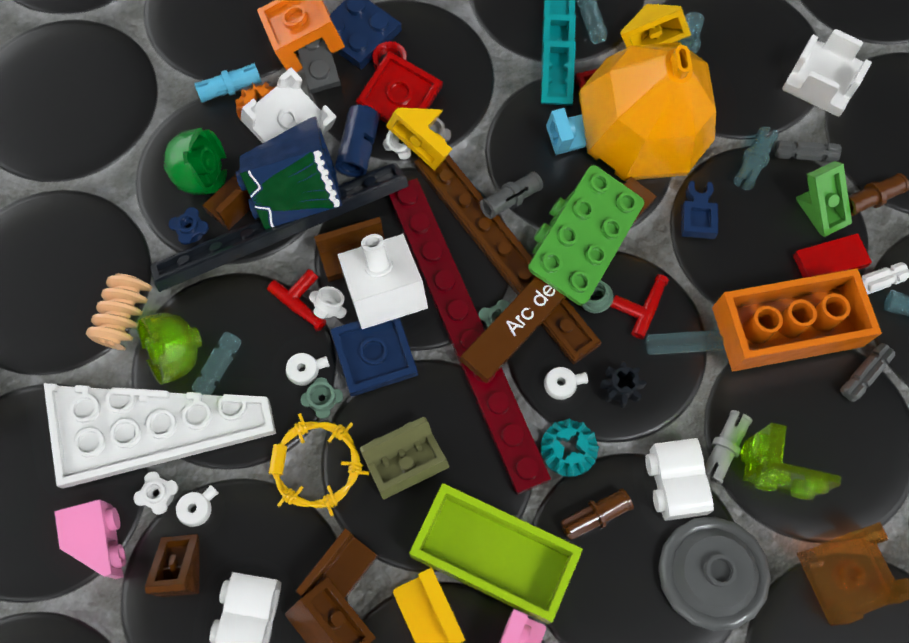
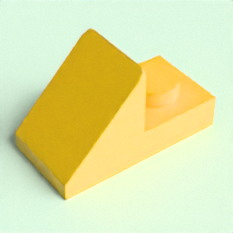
M397 108L386 127L435 171L452 150L440 134L434 133L430 129L443 110Z

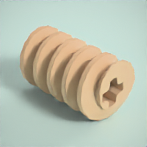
M117 273L107 278L106 284L109 288L104 289L101 293L104 301L98 302L96 306L100 314H95L91 318V322L96 327L87 328L86 335L98 344L125 351L126 348L120 344L121 341L133 340V336L125 332L126 328L137 329L138 324L131 320L130 317L142 316L143 313L135 304H146L148 300L140 294V291H151L152 286L134 276Z

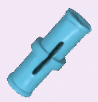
M255 63L230 72H227V70L221 71V75L194 84L203 103L228 93L230 96L236 94L235 91L252 86V83L258 84L262 82Z

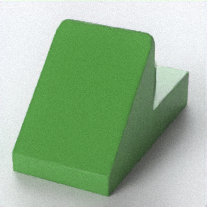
M833 161L808 173L809 191L797 196L796 199L819 234L825 237L852 224L844 164Z

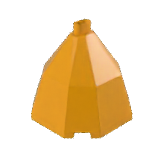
M680 42L629 46L607 57L579 92L587 153L594 159L598 160L600 158L615 170V175L623 181H627L630 177L640 180L686 176L715 140L716 106L708 63Z

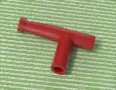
M308 269L289 290L277 280H273L268 285L267 291L297 315L312 324L315 330L320 331L325 326L326 320L317 317L299 299L318 279V276L312 270Z
M656 275L655 283L643 306L618 295H615L610 306L637 318L631 334L638 339H644L657 310L664 287L669 282V279L664 275Z

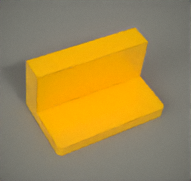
M432 567L419 573V577L393 590L394 597L415 643H462L465 641Z

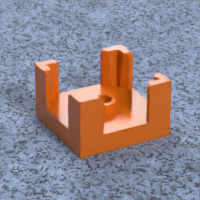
M274 0L257 9L273 50L286 70L291 67L295 72L302 70L303 66L294 52L321 37L331 53L345 47L323 0Z

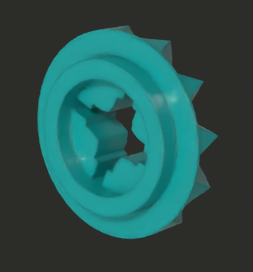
M570 418L554 422L544 433L541 441V454L546 465L555 473L568 477L578 476L587 472L595 463L599 449L595 432H592L584 422L573 421ZM576 435L577 443L575 447L580 450V453L572 452L563 460L565 447L560 444V441L568 442Z

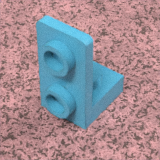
M565 108L552 111L546 128L555 155L587 147L582 114L568 118Z

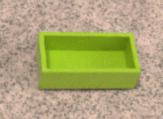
M442 483L409 554L412 559L426 566L432 567L546 624H550L554 620L583 549Z

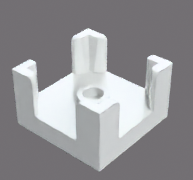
M292 67L279 77L277 86L256 103V100L252 99L242 108L241 121L262 144L315 116L324 135L332 128L337 117L326 105L323 106L321 111L300 88L302 78Z

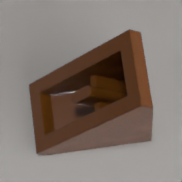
M198 534L161 537L144 587L146 594L160 597L199 594L200 540Z

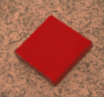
M388 51L356 100V105H365L375 109L380 115V120L388 123L397 108L428 109L441 90L443 81Z

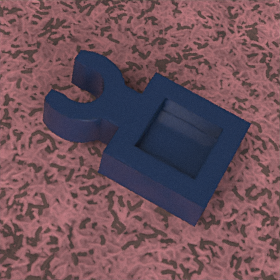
M690 181L686 189V197L689 201H684L681 208V237L715 239L718 234V203H708L714 190L712 182H707L704 193H698L694 187L695 181Z

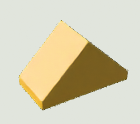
M646 4L620 31L626 48L635 45L674 43L691 36L682 7L676 5Z

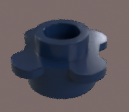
M194 207L187 208L184 214L178 218L173 217L169 221V228L176 231L179 235V242L184 245L197 242L209 229L207 222L200 219L199 211ZM187 224H192L191 227L186 228Z

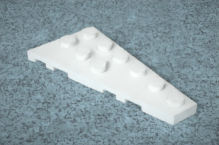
M44 383L56 485L62 489L276 434L270 400L263 396L230 394L218 396L202 395L197 392H187L185 394L169 393L164 390L115 387L102 389L81 385L69 387Z

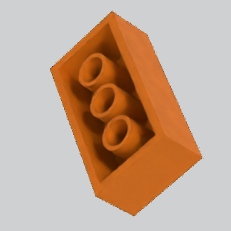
M858 268L724 292L712 307L732 372L861 348L882 334Z

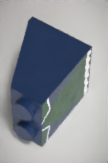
M316 116L301 122L239 156L240 170L236 171L238 184L242 191L248 190L251 197L248 202L252 215L255 219L260 217L265 229L343 206L337 172Z

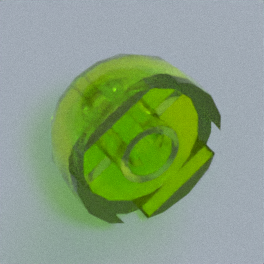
M165 312L151 314L138 320L140 343L142 349H147L150 359L146 361L158 384L171 383L185 377L196 364L198 359L197 348L202 347V339L196 327L190 328L185 319L180 316Z

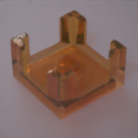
M881 522L857 529L796 553L830 626L850 624L864 618L863 614L885 605L898 604L909 600V579H894L877 545L878 543L888 541V536Z

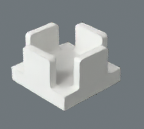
M835 29L826 43L818 41V36L812 35L782 90L840 117L850 98L861 84L872 62L867 59L863 62L855 57L863 45L861 40Z

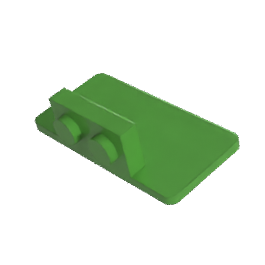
M590 166L575 190L566 199L560 197L549 212L553 216L550 223L544 222L533 239L537 241V244L531 252L534 256L528 265L529 271L577 305H584L590 299L644 206L643 198L598 166Z

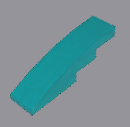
M544 0L541 104L573 105L576 49L575 0Z

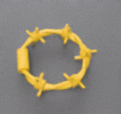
M300 413L298 416L301 422L295 423L294 427L285 434L279 444H274L268 474L273 475L276 486L282 495V499L277 506L280 507L285 501L288 505L294 504L300 507H327L331 517L334 515L331 507L337 506L338 502L345 497L350 487L357 480L358 475H369V471H362L363 464L360 463L358 451L355 448L352 437L348 433L353 425L352 422L346 428L342 424L337 425L329 422H305ZM322 428L333 433L327 440L329 443L335 437L339 441L343 440L350 448L351 462L341 461V465L348 466L347 472L349 477L346 485L334 494L331 486L328 485L329 494L324 495L323 499L308 501L298 496L304 487L300 486L295 491L292 488H288L280 478V476H283L287 446L285 445L296 436H299L301 443H304L302 435L307 434L308 430Z

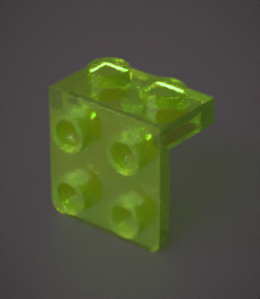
M770 423L746 440L742 446L741 461L745 462L743 480L755 483L754 487L757 489L777 491V488L791 491L792 497L812 500L814 496L826 494L829 490L841 485V476L783 463L787 428L785 425Z

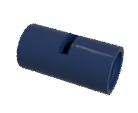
M353 105L349 108L335 162V169L339 173L354 178L367 174L373 149L372 145L374 144L380 115L375 109L365 105Z

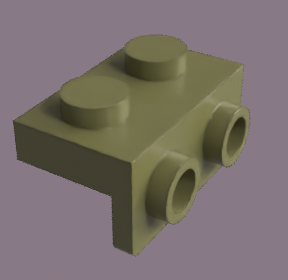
M426 417L409 422L403 427L382 437L375 438L360 447L362 456L383 500L449 468L447 459L433 436Z

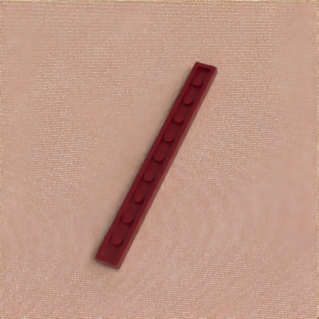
M418 179L408 181V187L389 194V200L516 494L519 495L550 482L551 477L502 367L485 383L460 361L461 355L479 338L485 329Z

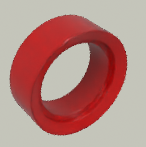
M393 41L379 44L373 51L375 70L380 65L379 59L388 51L399 55L407 61L405 48Z

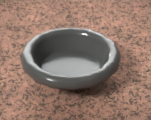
M716 516L694 518L677 527L664 543L658 565L661 589L673 610L692 625L711 631L737 629L754 619L767 600L771 581L767 556L752 534L739 524Z

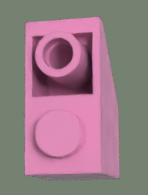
M99 499L55 511L59 547L61 550L102 576L113 579L124 577L122 567L126 565V555L123 546L118 544L116 530L120 529V517L115 507Z

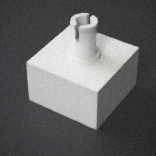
M370 234L362 239V247L337 254L362 329L428 309L423 281L403 234L385 240L379 234Z

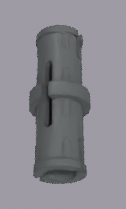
M530 172L514 183L507 182L501 186L500 191L481 200L480 207L483 214L487 218L493 219L496 215L510 207L516 208L523 203V199L542 190V179L536 172Z

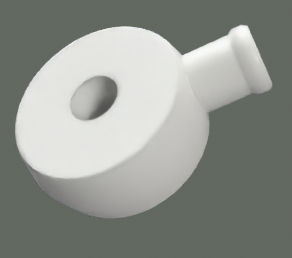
M306 353L293 355L286 364L288 379L299 386L311 384L317 378L319 369L330 366L327 356L315 359ZM305 367L304 371H299L300 368Z
M556 367L550 370L544 379L546 392L557 400L571 397L575 393L577 385L588 383L586 372L574 375L570 369L565 367ZM562 381L564 385L560 386L557 382Z
M210 485L203 493L190 492L183 495L176 505V514L179 521L188 527H196L205 523L211 514L210 501L219 492ZM196 506V511L191 513L192 507Z

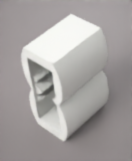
M693 438L653 444L649 450L650 454H646L645 462L649 476H654L657 484V490H653L654 506L657 512H662L664 521L704 516L714 511L711 489L705 474L704 459L698 439Z
M232 572L230 581L225 580L221 588L219 601L224 604L223 613L220 620L215 619L212 625L210 643H269L282 583L275 579Z

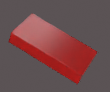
M858 233L801 249L793 254L803 278L857 268L859 270L868 267L872 263Z

